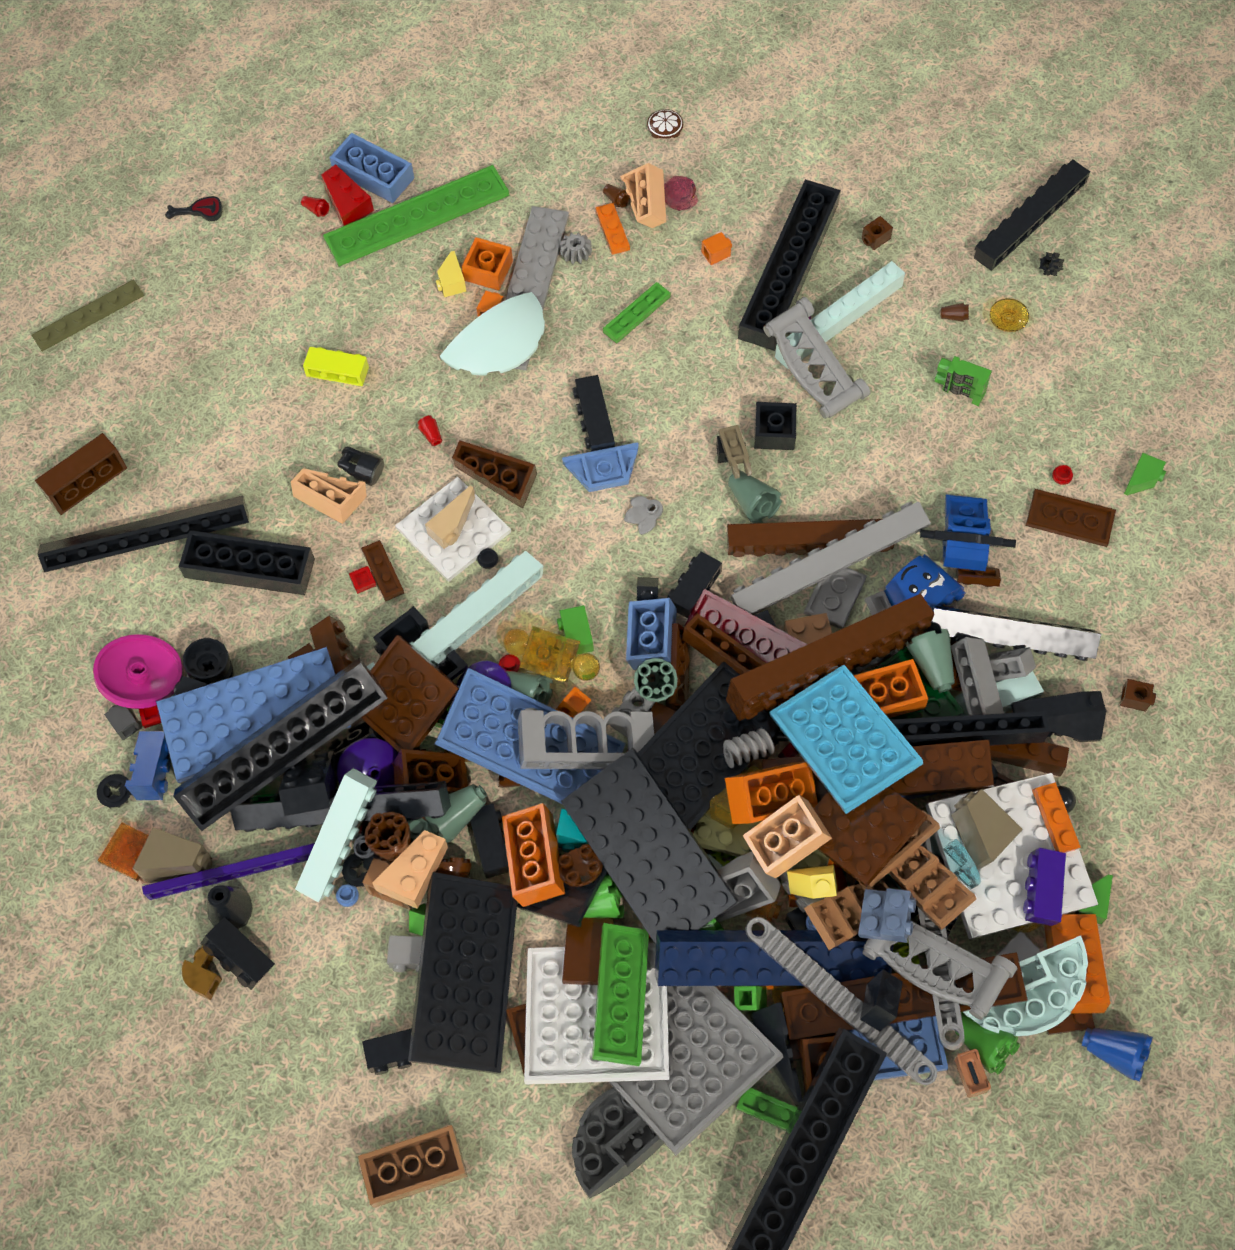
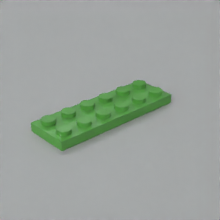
M604 923L602 926L592 1050L593 1060L640 1066L649 942V934L645 929Z

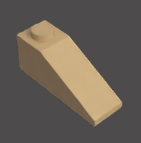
M471 485L425 524L427 534L443 549L453 545L461 534L475 500L474 488Z

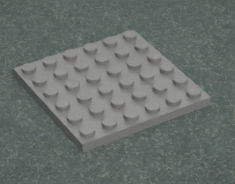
M667 986L669 1080L609 1082L675 1156L783 1058V1054L715 986Z

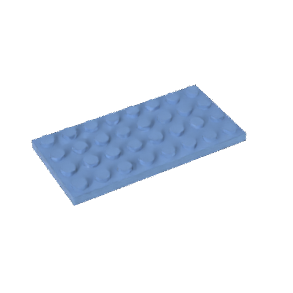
M327 647L157 701L177 782L181 783L193 777L333 677L335 672Z
M468 668L435 745L559 803L603 770L520 769L518 717L521 710L535 708L543 710L544 715L557 710ZM555 723L544 726L546 753H568L567 735L564 728ZM584 723L575 726L577 753H598L597 734L594 728ZM606 734L608 753H622L626 743Z

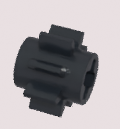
M1046 252V256L1040 258L1039 269L1044 270L1043 275L1057 276V272L1063 270L1064 259L1059 258V253L1054 252L1052 254Z

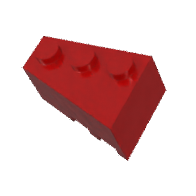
M336 164L321 174L325 190L343 226L358 221L374 211L371 196Z

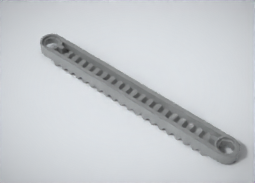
M928 838L921 846L932 853L930 838ZM918 907L921 926L948 941L946 927L941 930ZM930 949L925 951L928 968L931 965ZM951 961L934 968L932 973L935 976H941L944 981L951 980ZM933 995L940 1041L949 1050L959 1049L965 1041L959 1003ZM950 1030H954L959 1034V1039L956 1042H949L945 1039V1034Z
M756 917L747 922L745 932L751 941L872 1045L887 1053L886 1057L914 1081L922 1085H929L936 1080L937 1068L922 1052L917 1050L915 1046L910 1044L890 1025H887L879 1032L861 1021L860 1016L863 1002L841 985L839 981L834 979L831 974L827 973L824 968L820 967L817 962L813 961L796 944L791 942L763 918ZM756 922L764 926V933L759 937L753 935L751 931L752 925ZM923 1065L928 1066L930 1069V1076L927 1079H921L918 1075V1070Z

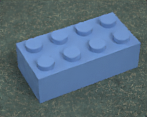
M353 133L330 156L331 166L336 164L360 187L391 203L396 201L414 179L412 163Z

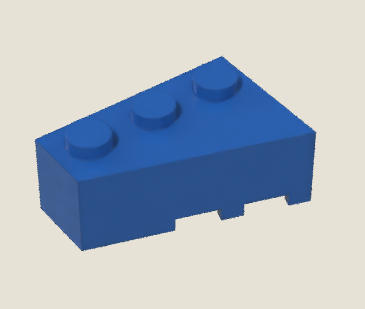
M139 731L134 749L136 762L135 764H130L129 770L133 771L131 780H126L125 787L136 800H163V795L168 790V782L165 780L166 772L170 771L169 749L164 731Z

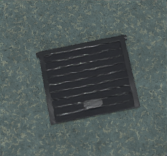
M603 866L600 875L593 882L585 886L574 887L564 883L565 894L524 907L518 903L517 908L581 927V921L607 870Z

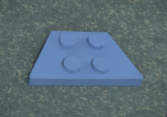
M637 442L563 457L562 462L588 492L629 484L639 445Z

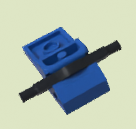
M946 495L945 530H920V538L942 541L943 567L986 571L989 546L1016 547V539L989 536L991 523L990 519H988L987 499Z

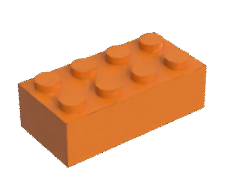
M914 659L854 675L888 718L926 708L928 696Z
M806 762L789 763L725 778L732 824H748L765 820L798 795L808 800L813 808L818 804L812 769Z
M541 803L502 816L512 897L524 907L565 894L564 883L559 874L560 864L558 860L560 857L554 817L551 811Z
M1063 914L1060 923L1053 926L1044 925L1047 949L1081 936L1088 959L1085 990L1080 1001L1077 1002L1071 1011V1014L1105 1013L1110 1005V997L1096 914Z

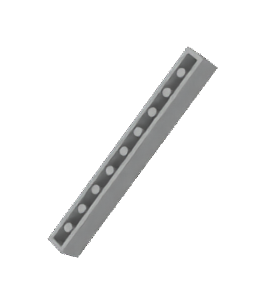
M910 501L900 507L902 510L896 513L890 511L882 516V520L878 522L872 520L864 525V529L858 532L854 529L845 534L846 538L840 541L834 539L826 544V548L822 550L816 548L808 553V557L802 560L800 557L789 562L790 566L784 569L778 567L770 572V576L766 578L760 576L752 581L753 584L746 588L744 585L733 590L734 594L731 595V600L737 607L754 615L918 533L921 529L927 528L931 522L920 502L918 501L913 504Z

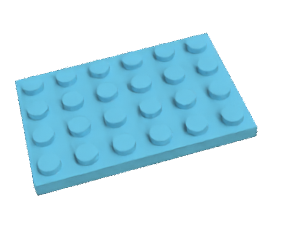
M842 665L770 711L772 719L845 814L923 765V759L845 665Z

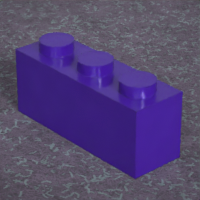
M1038 848L1029 854L1027 859L1029 876L1025 882V889L1028 891L1027 899L1023 906V911L1026 913L1025 921L1049 926L1061 922L1066 853Z

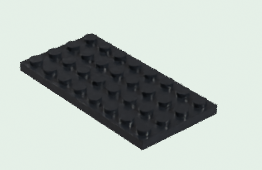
M724 661L638 752L690 831L727 790L725 778L742 774L754 760L750 755V762L746 763L742 758V765H738L734 761V768H730L724 757V741L732 740L733 737H740L742 734L748 735L750 731L756 732L759 728H763L772 740L781 730L770 715V711L773 709L768 711L764 709L751 719L745 718L741 721L737 719L726 701L731 679L740 674Z
M634 748L630 749L561 801L655 944L657 930H699L739 902Z
M436 872L432 873L428 886L408 1062L494 1074L501 1073L517 901L512 897L511 886Z

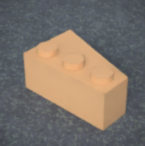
M647 163L620 176L627 187V195H630L632 201L630 204L637 222L650 228L666 223L663 170Z
M303 468L291 481L293 497L341 524L348 519L367 497L365 482L347 481V478L340 477V479L329 477L327 473Z
M424 830L372 882L375 890L418 909L428 889L432 873L437 871L448 849L446 839Z

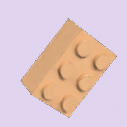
M800 795L743 835L764 872L774 878L782 875L832 839L809 801Z

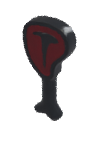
M209 196L195 201L190 207L175 208L172 205H168V211L165 213V216L171 219L179 215L200 216L206 221H217L222 216V203L218 197Z

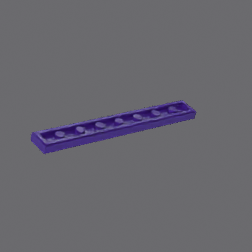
M315 843L142 886V891L149 900H154L308 861Z

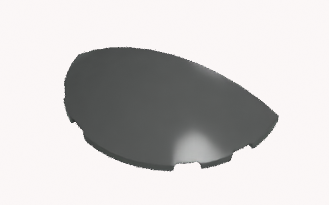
M614 1087L597 1097L579 1120L580 1126L576 1137H573L572 1157L578 1182L590 1199L624 1179L664 1144Z

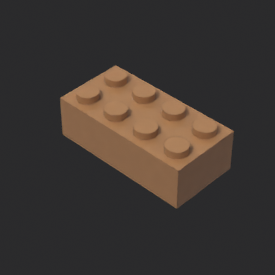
M452 1125L358 1156L369 1203L373 1208L468 1177L456 1131Z

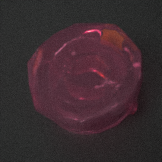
M674 176L664 184L665 202L670 208L680 211L691 209L698 202L697 189L693 180L683 176Z

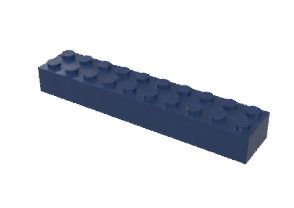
M657 930L655 977L658 986H804L751 941L746 935L745 930ZM751 930L753 935L758 937L764 933V930ZM779 930L839 982L874 977L882 970L891 974L892 967L879 956L872 960L862 953L863 947L869 938H861L857 934L841 945L828 950L817 930ZM894 944L890 947V950H891L892 952H893Z

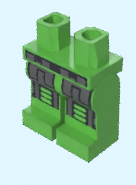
M954 356L952 361L942 358L938 364V372L934 382L944 385L943 391L948 393L950 390L953 394L967 396L973 399L972 404L979 406L987 391L992 370L960 360L957 356Z

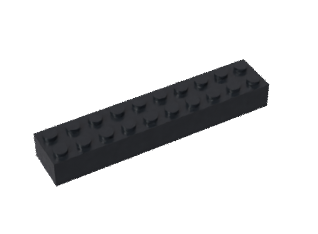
M804 180L739 324V340L775 351L776 338L774 336L768 337L763 327L766 326V323L795 305L839 205L841 190L810 180Z
M359 657L177 787L173 797L202 832L388 699L387 694Z
M839 1027L726 1250L789 1249L887 1055L885 1051Z

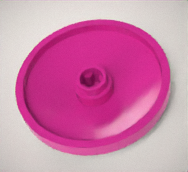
M127 635L111 641L100 650L93 666L94 682L98 691L107 700L116 705L133 709L149 708L156 706L157 701L169 698L174 694L175 685L182 678V663L176 650L167 642L149 635Z

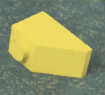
M452 251L437 271L439 279L436 280L438 291L443 292L444 297L466 292L462 271L455 251Z
M834 865L787 870L790 894L812 899L837 896Z

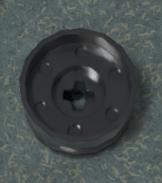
M203 638L192 642L186 648L183 655V666L188 678L210 685L234 676L229 653L220 641L212 638Z

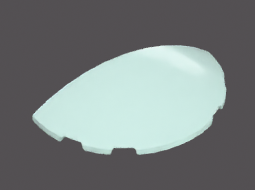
M531 292L512 297L497 304L464 328L443 351L440 359L450 367L458 371L460 369L470 371L472 375H487L488 372L495 371L504 373L518 367L534 354L538 348L541 335H544L545 320L540 302Z
M1078 936L1019 962L1028 1001L991 1007L987 1016L983 1017L982 1020L972 1016L969 1011L963 1013L989 1031L999 1033L1002 1030L1014 1036L1035 1035L1055 1027L1071 1014V1011L1077 1002L1080 1001L1085 990L1088 959L1082 937Z

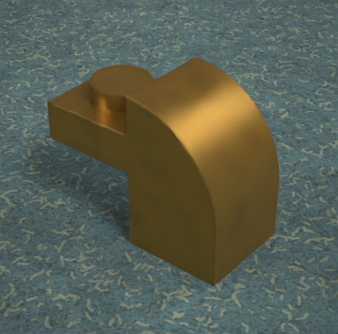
M202 946V948H198L195 952L193 963L184 960L182 977L192 991L211 1000L222 979L217 974L207 970L214 956L208 955Z

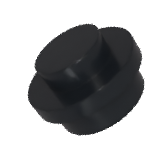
M483 549L478 555V563L485 569L493 568L498 563V555L492 549Z

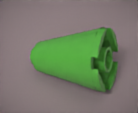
M609 874L603 878L584 917L624 918V905L619 906L622 893Z

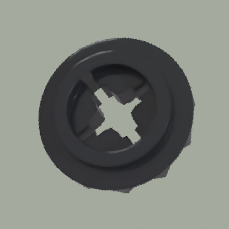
M112 774L105 777L97 788V798L100 803L110 809L112 807L120 808L122 804L128 803V799L132 794L125 787V783L129 779L121 774ZM109 787L118 789L120 796L112 795Z
M355 853L347 857L342 869L346 882L355 887H365L362 882L367 872H362L358 878V873L354 869L360 868L363 862L364 869L368 871L373 858H361Z

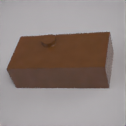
M101 433L38 477L35 482L50 504L62 515L125 471L127 466L117 448Z

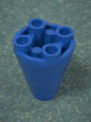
M1087 1028L1082 1046L1086 1047L1087 1051L1127 1078L1140 1082L1145 1061L1147 1062L1151 1051L1150 1046L1153 1037L1139 1032L1093 1028L1092 1030Z

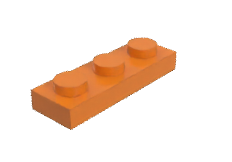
M614 203L595 207L611 254L629 251L630 245Z
M1056 782L1033 789L1032 792L1055 851L1067 853L1081 848Z

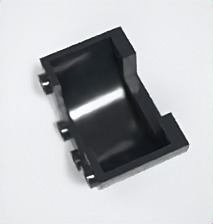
M413 606L373 637L376 643L374 646L375 650L382 656L397 635L402 636L408 643L415 642L426 629H429L427 620ZM455 650L449 653L448 657L436 666L452 681L468 669L467 663Z

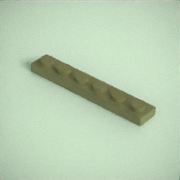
M133 279L35 332L31 336L43 352L140 299L144 294Z

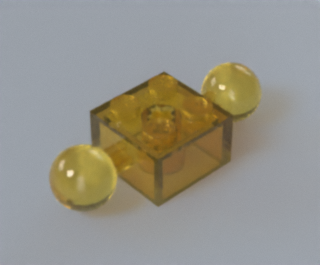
M532 626L530 636L524 630L518 628L508 631L504 636L503 645L505 650L515 656L523 654L520 667L564 682H568L571 669H573L575 676L583 681L594 679L600 671L599 660L593 654L582 653L576 656L580 641L535 626Z

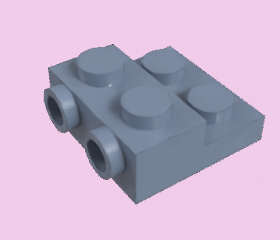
M888 888L887 891L865 889L858 932L859 937L907 943L908 935H912L913 921H910L911 912H915L916 898H913L911 891Z

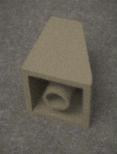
M983 789L976 793L971 791L954 805L957 810L951 815L968 856L977 871L993 862L1023 830Z
M152 828L133 870L145 882H161L209 870L212 867V857L201 844Z

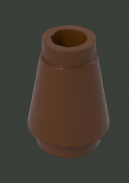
M607 184L603 189V193L616 207L624 208L628 205L630 195H627L626 190L611 184Z
M963 302L941 307V319L960 322L969 320V304H964Z

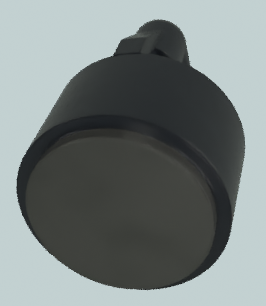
M347 446L343 448L342 456L337 465L353 476L355 480L372 486L377 483L382 474L384 461L383 458L367 451L363 453Z

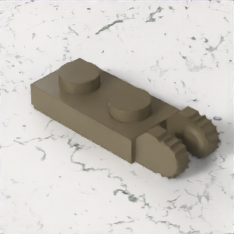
M735 425L718 429V434L734 478H740V471L737 466L740 463L744 464L747 476L752 475L749 454L739 426Z

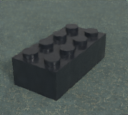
M317 751L313 755L306 756L285 771L278 790L284 816L331 807L338 782L334 751Z

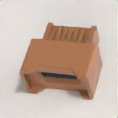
M973 1049L958 1054L954 1061L967 1097L972 1098L987 1093L991 1085L986 1077L978 1050Z

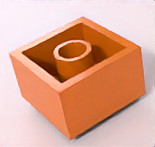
M475 237L462 265L464 280L499 291L513 262L512 248Z

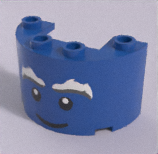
M926 554L922 557H916L903 567L886 585V590H884L891 607L920 593L928 605L943 606L944 604L948 606L955 600L959 602L966 594L965 588Z

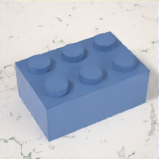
M670 598L629 602L626 661L633 670H637L641 663L652 658L663 659L671 663L672 624L676 623L677 608Z

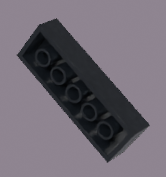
M189 530L178 567L184 578L305 595L315 558L311 547Z

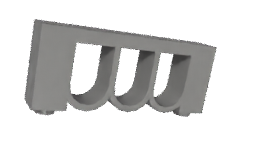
M535 708L521 710L518 717L520 769H605L625 754L608 753L606 726L617 724L623 727L627 734L628 751L634 748L638 753L654 736L652 712L637 709L627 715L617 711L611 712L603 720L596 713L585 711L577 714L572 720L569 715L561 711H552L544 715L543 710ZM555 723L564 728L567 735L568 753H546L544 726ZM584 723L594 728L597 734L598 753H577L575 726Z

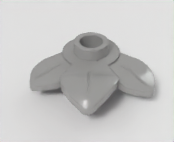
M644 496L635 497L630 500L633 507L626 512L624 521L638 524L639 533L643 535L650 532L656 526V519L662 515L663 506L655 499L648 500ZM655 506L654 511H649L651 507Z

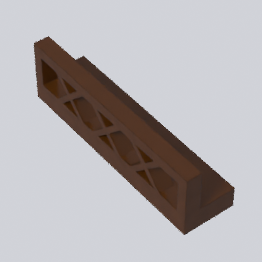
M679 623L672 624L671 665L677 674V687L674 694L666 699V706L675 711L689 698L690 645L682 640L684 627Z

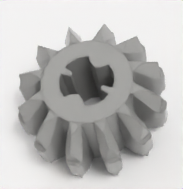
M571 232L570 236L564 235L563 241L560 243V254L566 262L571 260L572 264L575 261L581 264L582 259L588 261L592 253L591 241L587 238L586 234L581 236L580 232L576 235Z

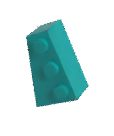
M561 809L556 833L558 848H562V851L569 853L576 848H580L582 845L589 844L571 816L567 815V810Z

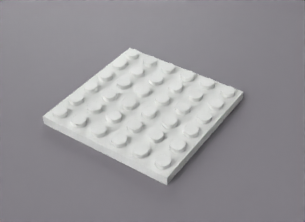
M1052 773L984 789L1023 830L993 862L978 871L976 870L978 877L972 874L966 860L959 852L962 847L967 853L951 816L957 810L954 805L967 794L925 805L927 813L940 825V829L934 834L945 867L954 873L958 881L976 896V900L961 913L969 939L1033 923L1025 921L1026 913L1023 911L1028 891L1025 889V882L1029 876L1027 859L1029 854L1038 848L1053 851L1055 849L1032 790L1055 783ZM1079 849L1066 853L1062 915L1098 905Z
M655 943L648 944L642 1059L640 1066L592 1059L598 985L563 984L565 947L528 948L525 1084L669 1080L667 986L657 985L655 977Z

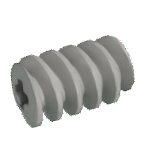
M763 728L757 729L756 732L750 731L748 735L742 734L740 737H733L732 740H725L723 744L724 757L730 768H734V761L738 765H742V758L746 763L750 762V755L754 760H757L758 752L762 757H765L766 749L770 754L774 753L771 737Z

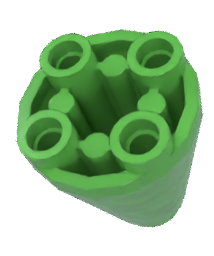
M961 1012L965 1035L964 1044L969 1050H978L982 1066L987 1072L1000 1074L1006 1066L1004 1061L1010 1054L1013 1056L1020 1047V1043L1017 1042L1018 1036L1002 1030L999 1033L989 1031Z

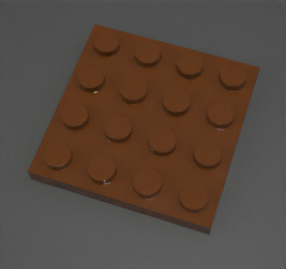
M397 635L370 670L385 690L388 699L361 718L400 752L401 749L417 750L453 702L459 686L402 636Z
M889 787L845 814L828 792L814 807V810L832 839L817 850L867 888L927 819V815Z

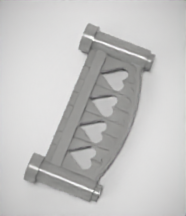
M802 297L796 301V305L766 323L763 330L768 337L774 336L776 338L782 357L795 379L822 405L819 409L822 417L825 419L831 418L858 399H864L869 396L870 389L861 378L852 382L808 318L814 314V308L806 297ZM786 333H802L796 347L790 345V340L785 337ZM797 349H813L808 363L801 361V356H798L796 353ZM809 365L825 366L819 379L813 378L812 373L808 371ZM819 382H836L830 396L824 394V389L819 387Z
M914 922L912 935H908L909 955L907 957H901L898 952L894 953L890 950V947L897 942L870 938L864 945L862 952L872 960L880 956L898 974L922 990L940 998L970 1006L969 1013L980 1020L987 1016L1008 978H1012L1017 970V966L1005 957L996 955L990 964ZM930 949L931 965L928 969H922L920 964H913L911 962L913 956ZM951 961V980L944 981L941 976H935L932 973L934 968ZM973 973L974 990L971 993L964 992L963 988L955 987V980Z

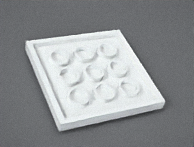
M456 477L395 525L396 529L448 582L475 562L483 549H491L511 533V529L475 494V500L461 534L453 545L443 549L427 534L425 524L468 488L459 477Z

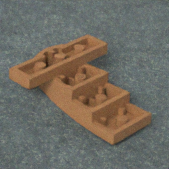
M922 810L927 815V819L869 886L873 887L889 873L902 890L911 891L913 898H916V905L942 930L976 900V896L958 881L954 873L939 862L937 856L921 846L940 829L939 823Z
M882 879L873 887L868 885L866 888L860 883L837 892V896L825 897L804 908L828 950L841 945L858 934L865 889L887 891L888 886Z

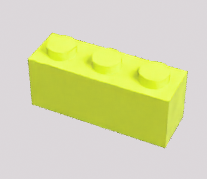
M309 347L303 368L307 377L363 386L369 365L367 357L360 354H348L339 350H326L322 347Z

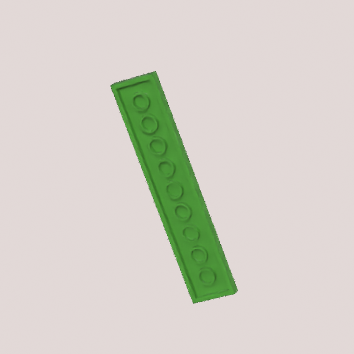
M491 165L323 235V238L337 265L340 267L510 196L509 190L494 165Z

